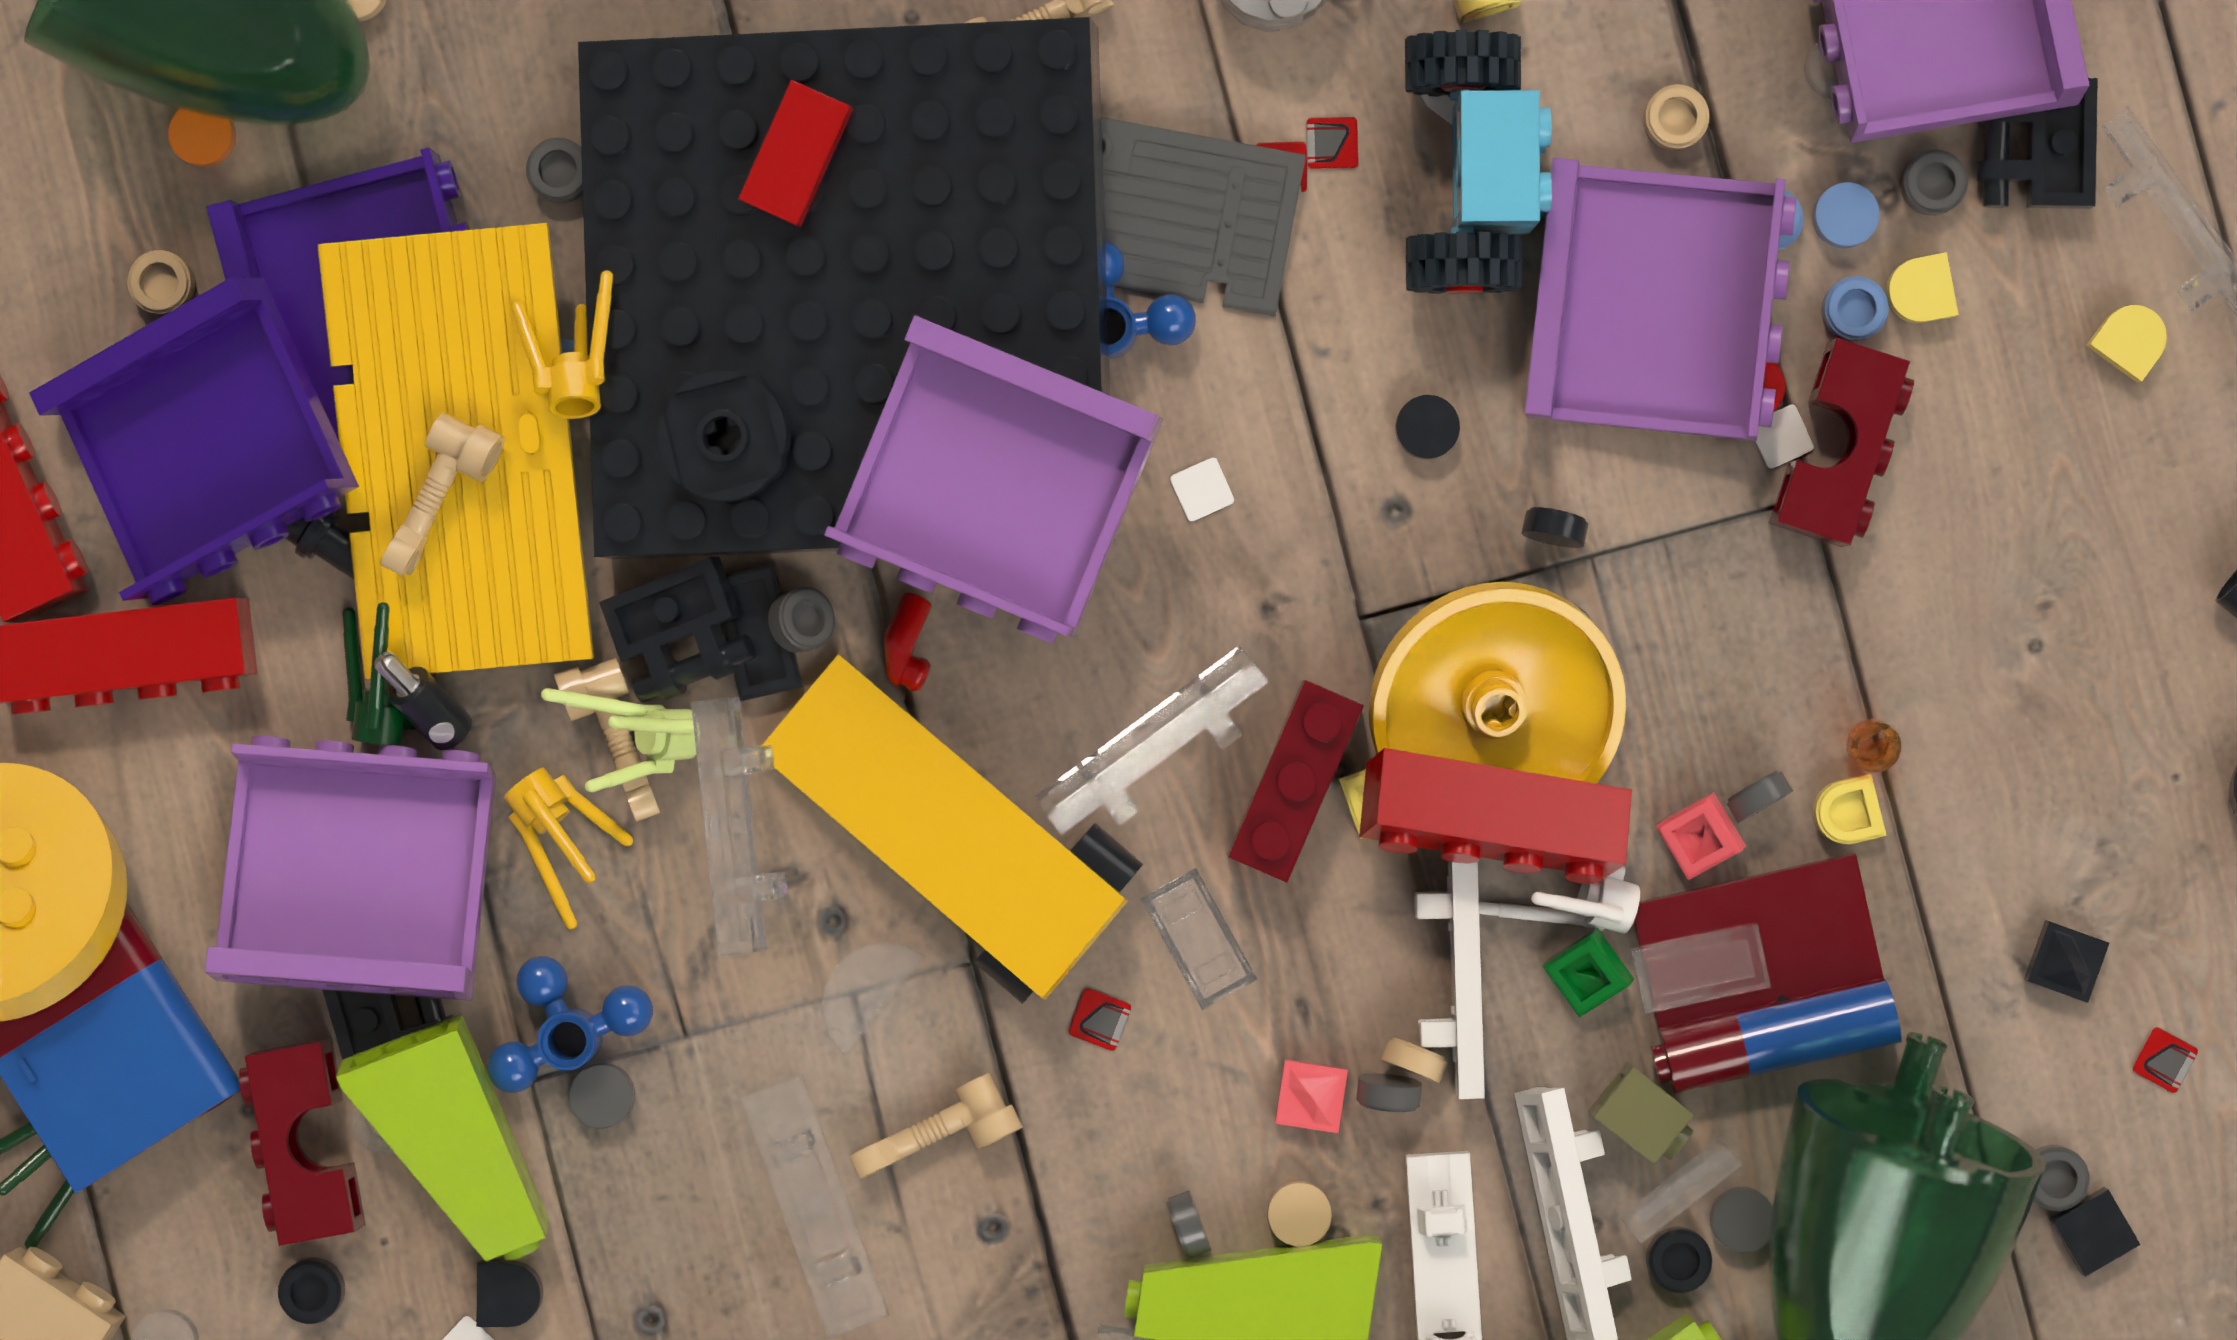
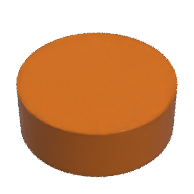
M198 101L184 105L174 114L169 124L168 138L173 151L179 158L193 166L206 168L216 166L228 158L235 146L236 130L232 119L225 111L214 104Z

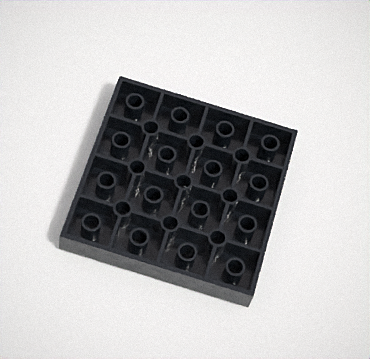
M1090 17L578 42L588 356L590 354L600 276L605 270L613 274L612 299L604 353L605 381L599 385L601 408L590 416L594 557L625 559L838 551L841 542L824 534L827 527H835L909 348L910 342L904 339L914 315L1110 395L1098 27ZM791 80L854 108L801 228L738 199ZM732 371L763 382L780 400L789 420L791 441L784 472L774 479L765 490L745 500L717 502L691 493L669 475L661 460L657 432L662 414L666 413L669 403L676 396L674 393L683 383L706 372ZM722 418L716 421L717 432L708 435V443L710 447H721L724 455H727L734 451V442L741 439L740 428L730 427L727 419Z

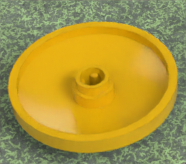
M1492 582L1468 586L1448 593L1421 609L1397 632L1386 648L1375 672L1369 699V726L1376 754L1383 748L1596 784L1604 775L1615 756L1621 740L1626 715V691L1622 671L1612 647L1598 627L1583 611L1562 596L1540 587L1516 582Z

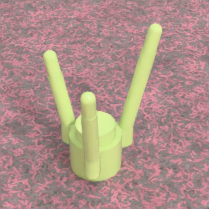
M546 688L541 692V697L545 701L622 715L609 717V727L634 731L638 750L642 754L649 756L647 761L588 780L585 783L587 792H596L650 774L672 773L675 760L694 758L701 746V724L698 716L692 710L665 709L661 704L642 705Z

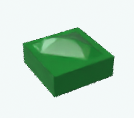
M1598 927L1549 958L1542 966L1579 1018L1629 987L1634 981V977Z

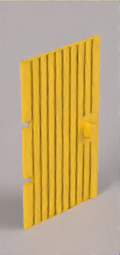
M549 223L317 244L331 366L353 365L355 383L334 385L333 392L339 443L359 485L356 489L345 494L347 514L369 512L371 530L349 533L365 679H371L377 605L381 602H386L390 607L387 652H392L407 669L423 667L429 673L593 659L594 652L569 419L557 417L549 411L548 394L534 392L533 371L512 311V303L514 301H521L524 304L546 366L552 367L553 358L562 354ZM442 413H445L473 428L483 425L504 436L505 442L500 457L491 473L483 482H478L459 471L457 472L451 487H448L449 491L446 493V497L443 498V503L440 504V509L437 510L438 514L435 515V520L427 534L428 539L422 556L411 575L405 573L404 576H401L380 565L385 550L399 527L404 524L411 507L414 506V501L417 500V495H420L419 491L422 489V485L425 484V479L428 478L427 474L438 454L425 446L427 436L436 419Z

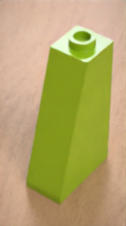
M462 1014L342 1060L336 1075L340 1088L485 1261L501 1255L504 1256L505 1260H515L532 1253L541 1245L540 1240L545 1239L547 1234L548 1214Z
M1360 1235L1317 1241L1309 1246L1296 1247L1286 1245L1146 1264L1143 1266L1141 1281L1129 1279L1123 1318L1135 1319L1134 1337L1153 1340H1368L1382 1242L1379 1236Z

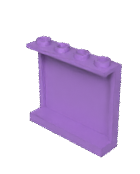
M1812 0L1813 3L1822 2L1826 24L1819 26L1820 48L1825 64L1834 62L1838 85L1831 88L1832 108L1836 123L1838 125L1847 124L1850 143L2079 105L2089 87L2072 0Z
M1553 158L1551 171L1552 202L1551 210L1547 211L1525 407L1527 418L1757 441L1759 426L1772 428L1776 389L1763 388L1766 362L1779 364L1783 325L1770 324L1772 300H1786L1790 261L1777 260L1779 236H1793L1797 197L1784 196L1786 179L1776 178V183L1583 166L1579 164V160Z
M914 315L904 339L910 342L905 358L836 526H828L824 535L841 542L837 554L849 560L873 568L878 557L901 567L896 579L933 593L936 584L940 583L961 592L956 604L976 613L993 618L997 608L1019 616L1021 619L1017 629L1052 644L1057 633L1074 637L1164 419L1142 408Z
M253 736L251 745L232 743L231 753L238 760L217 943L216 947H208L205 973L219 982L472 1001L496 774L490 765L480 762L481 755L468 751L446 750L442 752V759L417 758V750L395 745L379 746L378 755L353 753L354 746L352 744L329 740L316 741L315 750L290 748V740L274 736Z

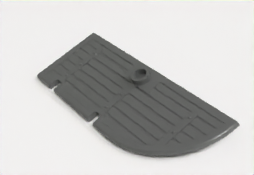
M1101 117L1105 241L1111 242L1121 251L1125 264L1124 273L1120 281L1113 287L1161 296L1174 294L1188 301L1204 303L1208 280L1227 284L1222 307L1276 317L1306 155Z

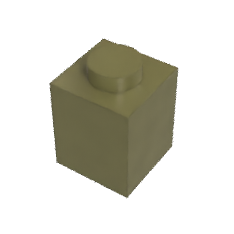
M1629 1062L1625 1063L1588 1110L1594 1118L1653 1165L1657 1163L1662 1155L1671 1160L1683 1148L1693 1132L1687 1124L1694 1114Z

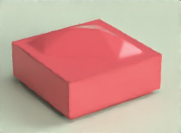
M1714 791L1661 820L1656 825V828L1688 880L1738 854L1746 847L1745 842Z
M1284 1059L1275 1124L1338 1133L1348 1069Z

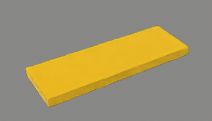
M839 654L756 751L1042 999H1047L1128 902L1123 895Z

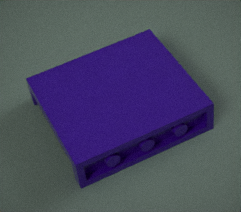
M430 147L421 149L422 156L287 192L241 204L228 200L206 206L225 280L231 277L265 279L338 441L333 386L355 383L353 365L331 366L317 244L470 230L467 222L457 224L451 200L459 198L461 194L452 162L450 160L441 162L440 155Z
M231 277L29 392L39 416L61 415L136 583L119 592L122 601L149 598L151 605H159L173 600L188 590L184 583L185 581L200 573L203 578H207L232 568L238 563L235 555L251 545L254 550H258L280 542L290 534L286 526L304 517L306 522L333 513L341 507L338 498L359 487L264 278Z

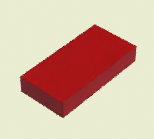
M791 80L738 199L801 228L854 108Z

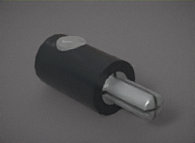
M384 652L383 656L380 654L376 658L374 665L375 669L391 684L388 694L390 703L434 748L448 750L463 741L472 726V719L466 710L425 668L413 667L407 669L392 652Z

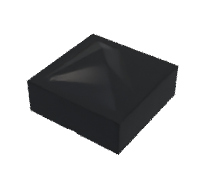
M2045 920L2024 980L2088 1003L2110 943Z

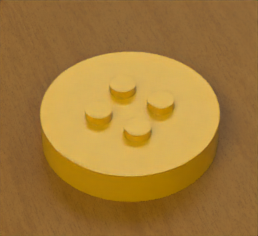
M0 763V1022L31 1015L55 1004L78 988L95 971L110 950L118 934L124 916L128 887L124 856L118 840L109 825L87 798L70 783L51 772L15 763Z

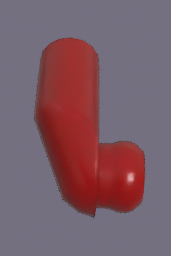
M904 593L884 635L886 677L897 688L901 684L911 691H919L927 679L931 665L927 659L914 656L913 652L932 604L925 598L913 593Z

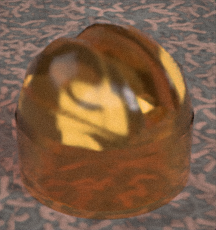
M1866 719L1857 722L1849 730L1846 748L1850 759L1857 766L1867 772L1879 773L1888 770L1897 762L1901 753V740L1896 730L1886 722L1879 719ZM1882 731L1883 738L1877 739L1858 750L1859 743Z

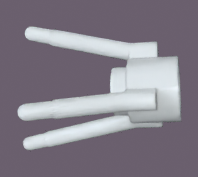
M1621 867L1606 878L1604 877L1601 883H1582L1577 899L1542 892H1535L1532 895L1531 899L1534 904L1551 908L1479 902V914L1579 925L1591 929L1598 927L1600 931H1603L1605 928L1625 934L1631 928L1637 914L1640 901V887L1637 884L1623 881L1625 867Z

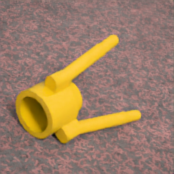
M608 270L603 271L600 276L589 356L586 305L579 304L575 309L574 352L557 355L552 360V367H547L524 304L517 300L512 303V311L533 371L534 392L548 394L549 411L557 417L567 419L584 418L595 414L601 408L599 385L605 381L604 353L613 285V274Z
M542 767L518 782L503 798L514 811L508 818L522 835L566 928L571 930L576 928L577 920L535 830L539 835L546 831L549 833L570 864L576 869L584 882L588 884L594 883L596 879L595 873L559 824L570 813L564 802L570 803L623 846H631L633 844V837L581 795L564 774L553 780L546 769Z

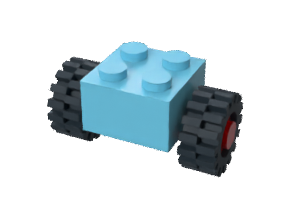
M1455 30V32L1434 31V34L1424 32L1418 33L1417 36L1410 35L1405 39L1406 92L1415 95L1428 94L1431 97L1447 95L1450 97V100L1456 102L1452 108L1453 227L1451 228V233L1417 234V236H1408L1406 238V290L1417 293L1429 292V294H1482L1483 292L1502 293V291L1522 289V237L1516 234H1530L1540 222V218H1545L1546 211L1551 210L1552 202L1551 173L1540 172V154H1545V147H1550L1551 109L1550 107L1540 108V90H1521V36L1514 33L1507 34V32L1503 31L1489 33V30H1477L1475 32H1467V30Z

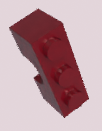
M1840 338L1827 342L1808 403L1830 410L1842 420L1848 436L1847 447L1842 458L1832 467H1818L1799 460L1788 463L1769 524L1839 547L1851 545L1854 535L1861 538L1864 537L1875 505L1874 501L1866 499L1873 475L1880 477L1884 475L1894 448V440L1886 438L1893 414L1899 416L1904 414L1912 394L1914 380L1905 377L1910 361Z
M1302 680L1278 735L1277 743L1254 795L1251 797L1228 850L1227 856L1286 883L1288 882L1364 708L1363 704L1310 681Z
M332 1038L260 1050L244 1056L246 1068H240L239 1085L244 1104L246 1106H254L258 1130L251 1132L250 1145L256 1168H265L269 1193L262 1195V1213L267 1230L269 1232L276 1231L278 1245L282 1246L353 1233L365 1226L355 1162L337 1166L320 1165L308 1158L299 1142L300 1123L309 1110L332 1106L343 1100L342 1090L336 1078L338 1068Z

